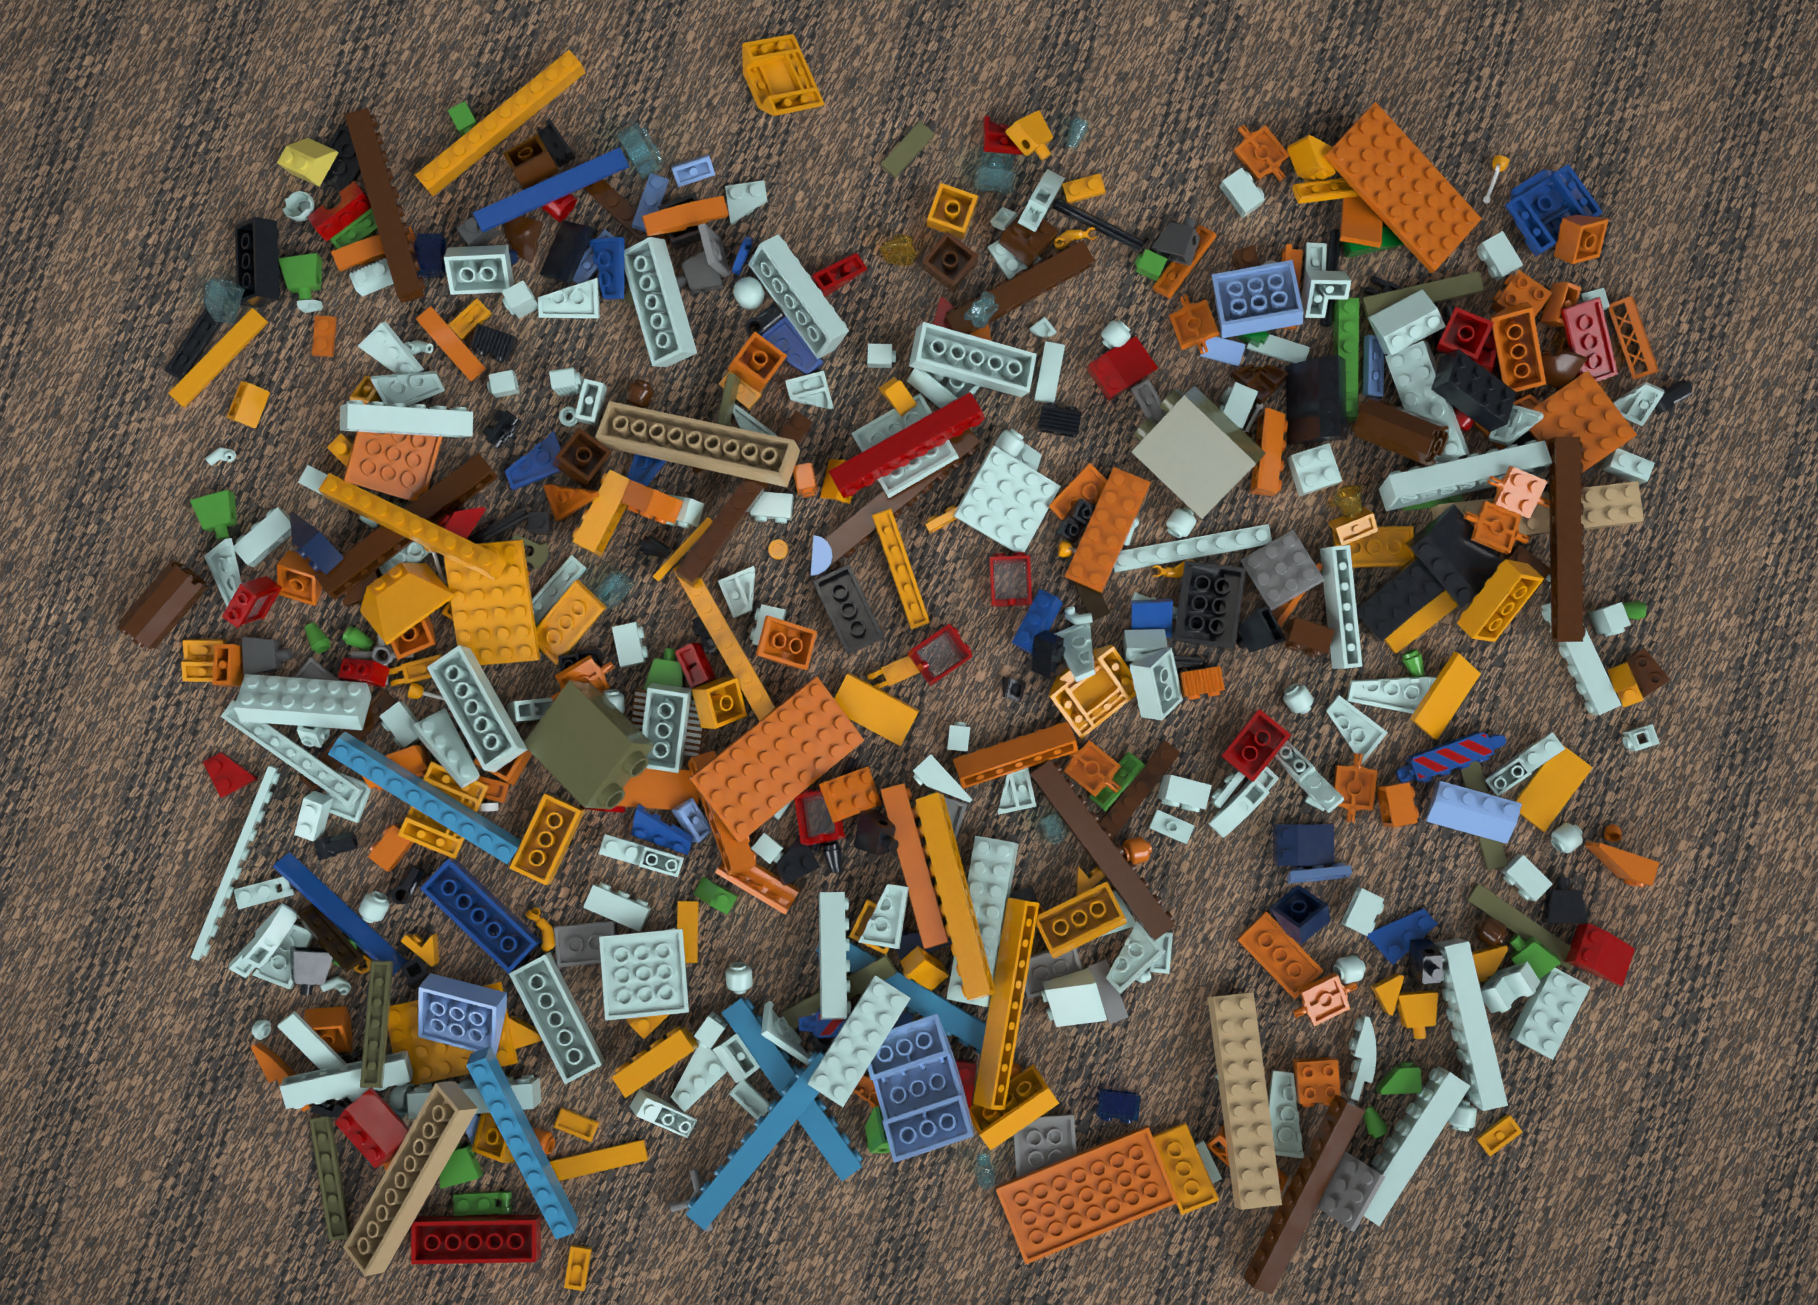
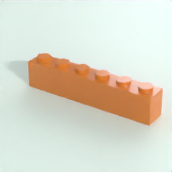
M1069 721L1046 729H1039L1025 736H1018L1016 739L1000 742L988 748L979 749L967 755H961L953 759L962 789L1077 752L1078 748Z
M715 750L694 756L688 761L692 775L717 756ZM699 793L728 876L753 868L756 865V855L749 846V836L738 843Z

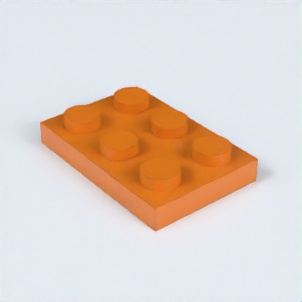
M869 767L819 784L833 823L856 815L861 811L882 805Z

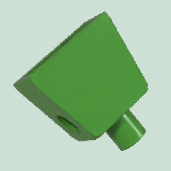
M317 253L279 258L288 290L292 293H299V301L312 300L311 291L321 290L322 258Z
M224 490L190 500L204 530L209 532L215 531L217 540L230 538L227 527L237 525L234 492Z
M665 648L663 660L654 658L644 690H647L651 683L685 688L684 672L680 663L675 661L676 649Z
M1516 934L1509 940V943L1515 948L1510 953L1514 964L1517 965L1528 961L1539 980L1561 963L1557 954L1533 936L1524 941L1519 934Z
M874 1107L865 1125L868 1141L867 1147L870 1153L891 1152L882 1122L884 1119L880 1107Z
M458 1143L439 1176L441 1189L476 1180L483 1175L476 1155L472 1152L471 1144L460 1146V1143Z

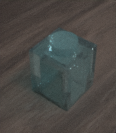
M1058 812L1038 819L1047 843L1052 842L1054 845L1064 841L1063 837L1067 834Z

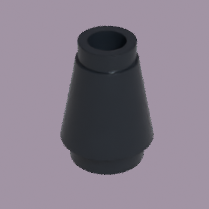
M644 536L639 551L644 552L643 554L667 558L670 547L652 536Z
M839 842L824 844L822 852L830 873L842 871V846L839 845Z

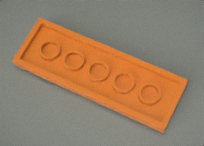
M1113 467L1064 576L1065 578L1097 592H1103L1149 490L1150 481Z

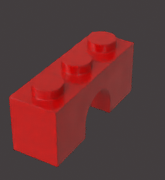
M355 181L339 192L341 202L337 207L327 210L322 205L307 216L312 226L326 242L371 209L369 198Z

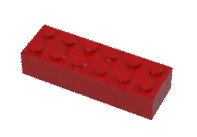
M541 1214L417 1216L411 1225V1264L537 1262L541 1257Z

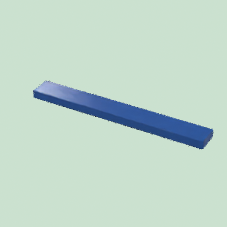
M619 147L473 212L483 233L629 168V164Z
M290 852L274 864L273 868L374 961H392V977L401 970V966L408 962Z

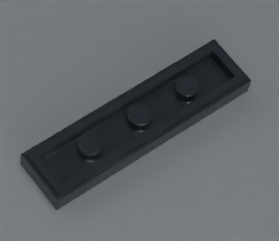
M207 304L164 371L181 381L192 369L226 315Z

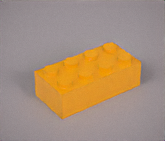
M609 470L608 474L605 473L600 481L602 485L598 491L599 497L591 501L593 502L591 507L584 511L582 515L583 522L580 527L575 529L572 538H574L572 542L599 557L602 556L627 507L621 500L630 479L612 470Z
M1505 559L1499 564L1494 575L1486 581L1481 592L1473 598V602L1468 609L1461 614L1457 624L1472 639L1495 642L1544 578L1528 563Z
M544 793L509 868L544 885H550L585 810L550 793Z
M1108 882L1102 883L1037 915L1036 925L1053 959L1127 923Z
M680 1026L676 1027L666 1034L668 1037L666 1040L662 1037L651 1044L649 1052L645 1049L632 1058L633 1063L630 1064L627 1061L615 1069L616 1074L612 1079L625 1098L699 1047L687 1026L682 1029Z
M1032 1064L1010 1080L1005 1110H991L974 1104L969 1108V1113L979 1136L991 1151L1058 1105L1059 1102L1038 1069Z

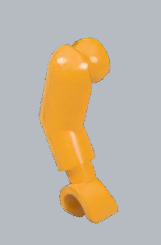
M1091 227L1087 231H1082V229L1066 230L1055 238L1054 246L1057 249H1063L1073 240H1082V238L1095 240L1097 236L1093 238L1088 236V233L1095 230V228Z
M1185 561L1174 568H1162L1159 565H1154L1151 568H1157L1158 574L1152 575V577L1164 575L1170 578L1183 577Z
M534 907L528 910L525 915L527 918L534 920L537 923L536 926L542 931L541 949L544 952H548L555 946L553 927L544 918L539 916L541 914L540 909Z

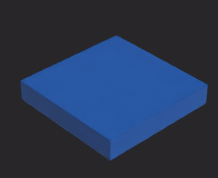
M1172 598L1131 600V630L1165 629L1166 637H1172Z

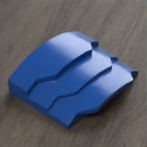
M1569 164L1558 171L1541 170L1522 184L1513 188L1510 193V202L1504 205L1516 221L1515 224L1526 238L1525 243L1535 257L1556 245L1562 218L1573 215L1598 217L1603 213Z

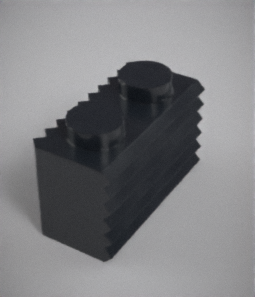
M477 323L469 346L474 350L473 353L485 357V354L493 356L492 360L504 363V360L511 361L518 339L513 335Z
M1046 403V405L1041 407L1037 431L1077 438L1082 412L1077 411L1078 408L1073 406H1066V409L1058 408V405L1055 403Z
M1045 630L1034 636L1031 671L1051 680L1063 671L1064 638Z

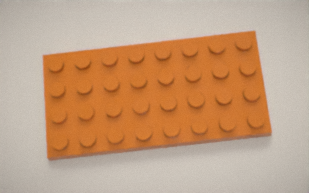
M1376 102L1362 114L1324 155L1325 159L1430 273L1435 272L1482 219Z
M815 676L689 777V780L736 841L740 843L860 745L864 739L820 679Z
M1148 1125L995 1186L1025 1264L1178 1203Z

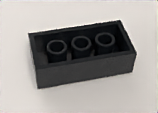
M253 217L235 226L237 305L261 308L279 300L281 295L279 287L280 269L278 267V257L280 254L278 248L279 230L275 220Z
M1459 349L1441 357L1431 389L1489 432L1508 424L1516 396V391Z
M1412 558L1356 605L1358 621L1376 641L1382 642L1444 588L1418 558Z
M849 564L813 581L848 656L884 639L881 629Z

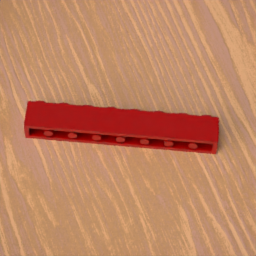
M969 392L828 472L842 497L852 496L859 489L872 485L875 480L890 475L893 470L908 465L911 460L924 456L935 447L942 446L952 437L960 436L970 427L978 426L985 420V417L974 396Z

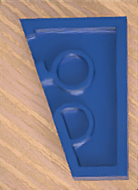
M624 238L590 239L589 245L593 247L594 264H597L599 270L598 280L603 299H624Z
M786 316L761 335L787 355L784 360L786 363L805 375L811 374L823 365V361L820 358H816Z
M554 431L541 443L539 442L535 445L534 449L522 456L505 470L513 491L562 472L553 465L556 455L561 451L560 443Z
M635 454L627 477L632 481L648 486L666 461Z
M638 804L631 835L688 855L692 846L693 836L674 824L667 825L660 820L661 817L655 813L653 815L644 811V806Z
M1421 908L1373 930L1366 937L1394 965L1409 951L1410 940L1422 939L1438 923L1424 908Z

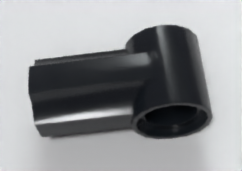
M772 304L756 317L747 320L745 326L748 338L754 333L750 331L751 327L758 326L760 330L757 333L762 335L784 318L777 306Z
M1682 379L1667 389L1664 388V394L1655 406L1658 415L1675 406V403L1691 395L1693 393L1691 384Z
M354 832L335 837L329 836L314 841L318 860L335 857L339 853L358 848Z
M410 864L398 886L391 892L392 901L403 905L411 903L414 893L427 872ZM401 890H405L407 893L406 899L403 901L399 898Z

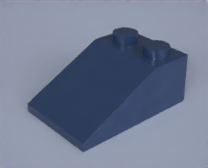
M294 512L290 514L292 542L298 547L295 551L303 559L307 557L310 560L308 565L314 571L318 572L320 570L325 575L328 574L344 557L319 530Z
M1273 824V865L1313 866L1334 864V824Z

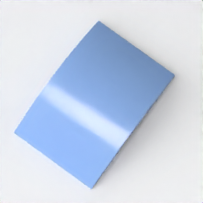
M934 1014L891 1029L868 1066L870 1079L874 1083L884 1119L882 1122L893 1162L896 1163L974 1137L962 1081L939 1015Z

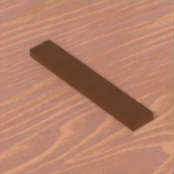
M381 688L370 701L363 729H344L318 759L336 770L342 763L328 755L338 737L347 732L362 742L382 720L379 716L398 701ZM304 775L299 778L312 791H317L320 786Z

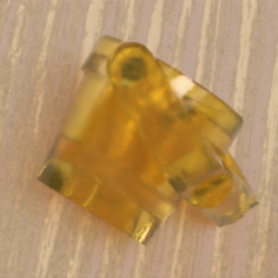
M895 235L893 240L883 243L880 247V252L888 264L909 266L914 263V259L917 257L913 248V238L909 235Z
M1360 484L1341 487L1327 503L1330 508L1339 505L1343 516L1346 518L1359 516L1363 511L1361 501L1363 487Z

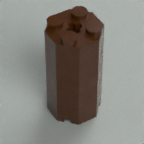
M1369 398L1367 402H1361L1358 409V418L1352 426V431L1356 433V437L1427 466L1434 465L1437 461L1434 459L1435 456H1441L1444 452L1449 438V433L1445 432V430H1449L1447 425L1378 398Z
M171 560L118 621L120 625L117 628L126 635L130 634L134 638L132 641L141 648L145 646L149 649H156L208 589V585L205 584L206 582L189 568L182 569L181 566L183 564L179 561Z

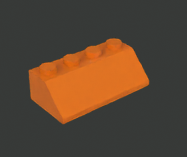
M1528 302L1507 307L1491 316L1490 319L1494 322L1492 330L1502 382L1516 392L1546 385L1533 307Z
M1265 408L1258 415L1255 443L1266 454L1252 469L1250 494L1275 496L1281 491L1282 480L1279 479V474L1283 471L1284 460H1281V454L1285 451L1286 440H1283V435L1287 431L1288 421L1285 420L1286 414L1271 408Z

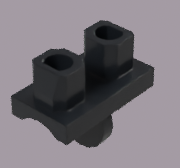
M498 410L494 415V419L498 421L494 428L488 425L482 431L486 436L485 439L499 449L503 443L506 444L509 438L517 439L513 433L517 429L516 425L520 420L508 410Z

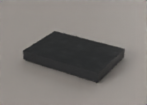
M340 124L327 146L339 153L322 182L342 191L353 181H356L361 170L349 128Z
M563 220L540 271V275L571 284L594 229L590 226Z

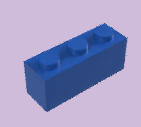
M1039 589L1012 643L1019 649L1033 655L1034 636L1045 630L1049 631L1063 602L1057 596Z

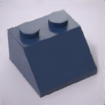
M1297 885L1269 907L1285 933L1301 945L1330 922L1328 904L1300 885Z

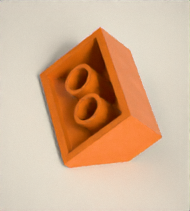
M414 745L385 755L418 777L425 776L431 763L425 746ZM362 776L370 789L377 788V791L384 790L382 787L378 786L374 782Z

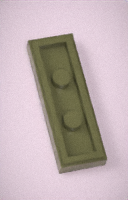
M919 121L880 164L881 167L896 179L935 136V133Z
M729 373L727 376L716 424L730 425L740 378L736 374Z

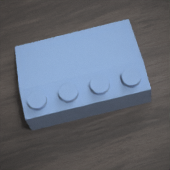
M1293 260L1212 274L1222 338L1303 324V307Z
M430 973L419 986L418 1037L473 1052L490 1046L496 1056L506 1014L507 993Z

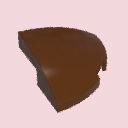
M519 216L504 223L505 235L512 245V249L518 252L517 255L525 261L532 263L538 247L537 241L543 223Z
M1562 351L1561 354H1554L1553 356H1550L1551 352L1542 354L1541 358L1546 382L1558 390L1562 389L1573 380L1586 362L1587 357L1568 351Z
M1252 364L1232 372V377L1237 383L1258 391L1254 401L1259 405L1277 390L1289 374L1278 367L1266 364L1264 368H1254L1255 365Z

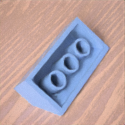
M1439 781L1435 784L1426 822L1507 844L1517 824L1522 803Z

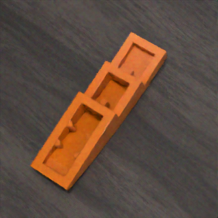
M724 196L663 209L644 215L642 219L647 236L683 231L687 227L706 224L710 220L727 218L729 213Z
M409 227L410 234L407 237L409 241L412 240L415 247L418 243L412 228ZM380 235L372 236L331 251L340 272L358 264L364 266L378 259H386Z
M431 306L416 318L419 324L470 381H473L486 369Z
M261 1042L251 1046L269 1083L277 1080L279 1085H281L284 1077L296 1075L277 1054ZM314 1103L305 1105L301 1108L304 1112L311 1108Z

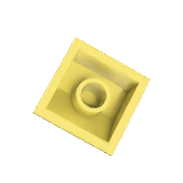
M306 138L287 145L277 164L289 173L320 187L339 152Z

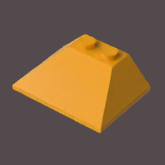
M794 34L742 44L743 75L758 109L772 116H778L825 105Z
M401 562L367 586L360 612L386 645H388L455 596L427 563Z
M1113 645L1093 649L1095 675L1076 682L1070 669L1067 667L1056 677L1048 695L1064 718L1069 721L1070 726L1080 739L1136 696L1130 669Z
M431 761L423 778L429 784L476 813L489 786L476 780L461 788L442 765ZM411 806L398 833V836L453 859H456L465 839Z

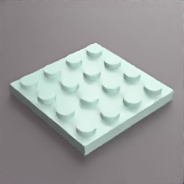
M921 393L913 397L917 406L902 417L895 409H892L851 433L860 450L863 452L930 415L932 411ZM947 440L942 446L929 450L924 456L911 460L908 465L893 470L890 475L881 477L878 481L888 498L959 457L950 441Z
M992 446L953 516L1014 553L1025 552L1049 509L1048 505L1054 500L1061 486L996 446Z
M683 929L599 937L605 1021L689 1012Z

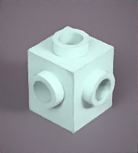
M298 726L297 733L304 745L322 747L324 741L329 737L330 730L325 727Z

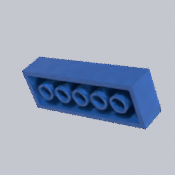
M447 859L420 888L508 974L513 972L542 942L456 859Z

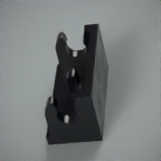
M551 119L545 121L546 127L543 129L537 127L536 131L558 168L574 159L575 156Z

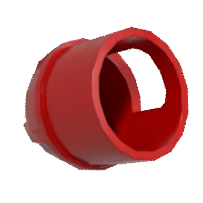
M568 194L542 206V210L556 221L562 222L574 209L577 198L572 194Z

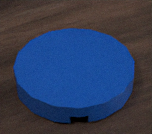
M745 236L731 273L740 275L741 267L747 260L754 240L752 237Z

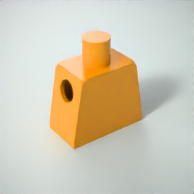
M1039 110L1017 120L1005 131L1025 156L1036 152L1041 161L1051 155L1046 145L1053 139V135Z
M341 433L327 448L347 467L353 441L347 435Z
M1438 992L1399 993L1396 1005L1401 1023L1406 1028H1413L1414 1039H1425V1027L1436 1025Z

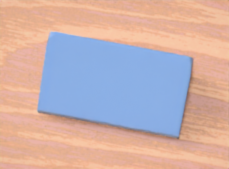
M708 153L671 166L678 187L716 175Z
M1214 337L1205 342L1208 352L1205 353L1202 347L1204 354H1200L1201 357L1239 366L1245 344L1220 337Z
M693 798L686 800L671 810L683 830L693 836V842L699 843L712 831L710 824Z

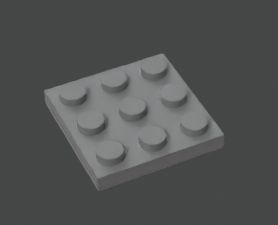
M1294 530L1240 560L1271 611L1325 581Z
M1073 1113L1040 1116L1013 1135L1016 1178L1077 1154Z
M1345 1151L1317 1207L1355 1232L1385 1176Z

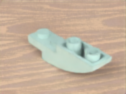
M1047 169L1018 223L1036 232L1065 178Z
M1550 732L1499 767L1485 781L1498 797L1531 775L1532 771L1565 748L1555 734Z
M1287 740L1274 757L1316 803L1318 802L1330 813L1344 801L1343 796Z
M1266 766L1254 782L1248 780L1208 824L1224 838L1270 793V788L1279 778Z
M604 834L599 850L600 855L674 877H678L684 859L681 856L607 834Z
M282 903L255 931V937L229 963V969L245 978L256 967L260 969L294 925L297 919V911Z
M1361 1014L1360 1018L1356 1019L1354 1026L1356 1034L1349 1042L1350 1054L1356 1056L1357 1059L1353 1060L1351 1064V1072L1353 1073L1351 1080H1347L1345 1085L1346 1096L1359 1101L1364 1081L1373 1082L1376 1067L1374 1029L1370 1017Z

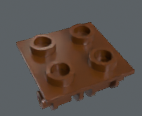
M1645 648L1635 651L1632 657L1623 662L1628 663L1643 698L1670 681V678Z

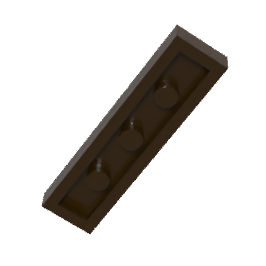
M313 904L296 913V918L345 972L363 962V956Z

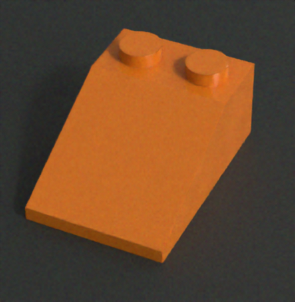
M766 615L756 655L794 669L808 670L817 631Z
M1585 843V846L1618 878L1624 879V884L1644 888L1645 885L1653 886L1660 862L1602 843Z

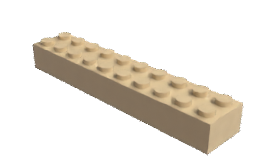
M611 401L608 402L595 436L601 444L610 449L788 487L800 453L796 442L791 439Z
M1638 481L1584 487L1583 494L1581 495V503L1584 506L1581 523L1584 525V530L1632 525L1644 521ZM1542 492L1541 497L1549 500V492ZM1494 498L1436 505L1432 508L1433 520L1453 504L1456 505L1463 515L1466 511L1477 515L1481 503L1484 501L1492 503ZM1537 504L1530 519L1521 515L1519 532L1527 536L1550 534L1549 507L1545 508Z
M1254 993L1207 997L1235 1208L1244 1210L1282 1205Z
M455 1081L435 1083L343 1247L364 1276L385 1272L478 1110L477 1106Z

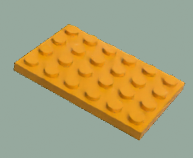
M523 539L476 543L500 555L506 562V566L497 581L444 556L448 588L455 596L450 601L457 646L462 645L471 648L480 665L538 661L540 653Z
M502 982L483 985V987L504 992ZM419 1000L390 1006L388 1033L392 1052L394 1054L408 1051L413 1069V1076L408 1083L418 1085L470 1074L466 1064L471 1053H474L473 1051L418 1037ZM507 1008L496 1055L501 1067L518 1063Z

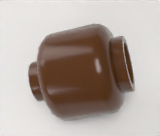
M636 379V381L630 382L625 400L630 403V406L647 408L650 405L654 390L651 388L650 383Z
M1487 917L1485 921L1480 919L1475 928L1478 931L1477 939L1491 947L1500 946L1508 933L1505 924L1493 917Z

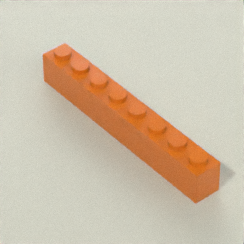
M903 783L881 789L888 820L896 827L894 839L899 842L896 850L906 886L909 887L908 894L923 948L925 950L948 943L947 938L951 936H948L946 927L943 926L942 918H945V916H943L936 898L940 897L936 892L935 886H932L931 878H934L931 873L930 866L927 867L925 861L929 857L925 851V846L922 847L920 839L923 836L920 826L916 827L914 819H918L915 807L911 808L909 800L912 799L910 788H905Z

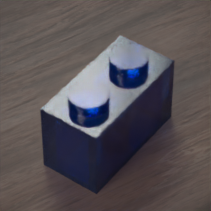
M417 233L414 248L417 252V259L421 268L418 271L419 276L423 278H445L444 255L446 253V238L441 233Z
M1098 1088L1095 1113L1104 1121H1112V1118L1120 1119V1122L1131 1124L1139 1119L1141 1096L1135 1092Z

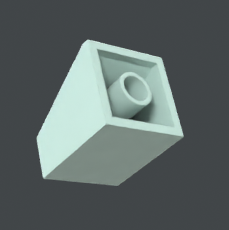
M1089 968L1042 982L1044 990L1041 991L1044 1003L1048 1002L1050 1008L1046 1009L1049 1020H1054L1056 1027L1107 1020L1096 982Z

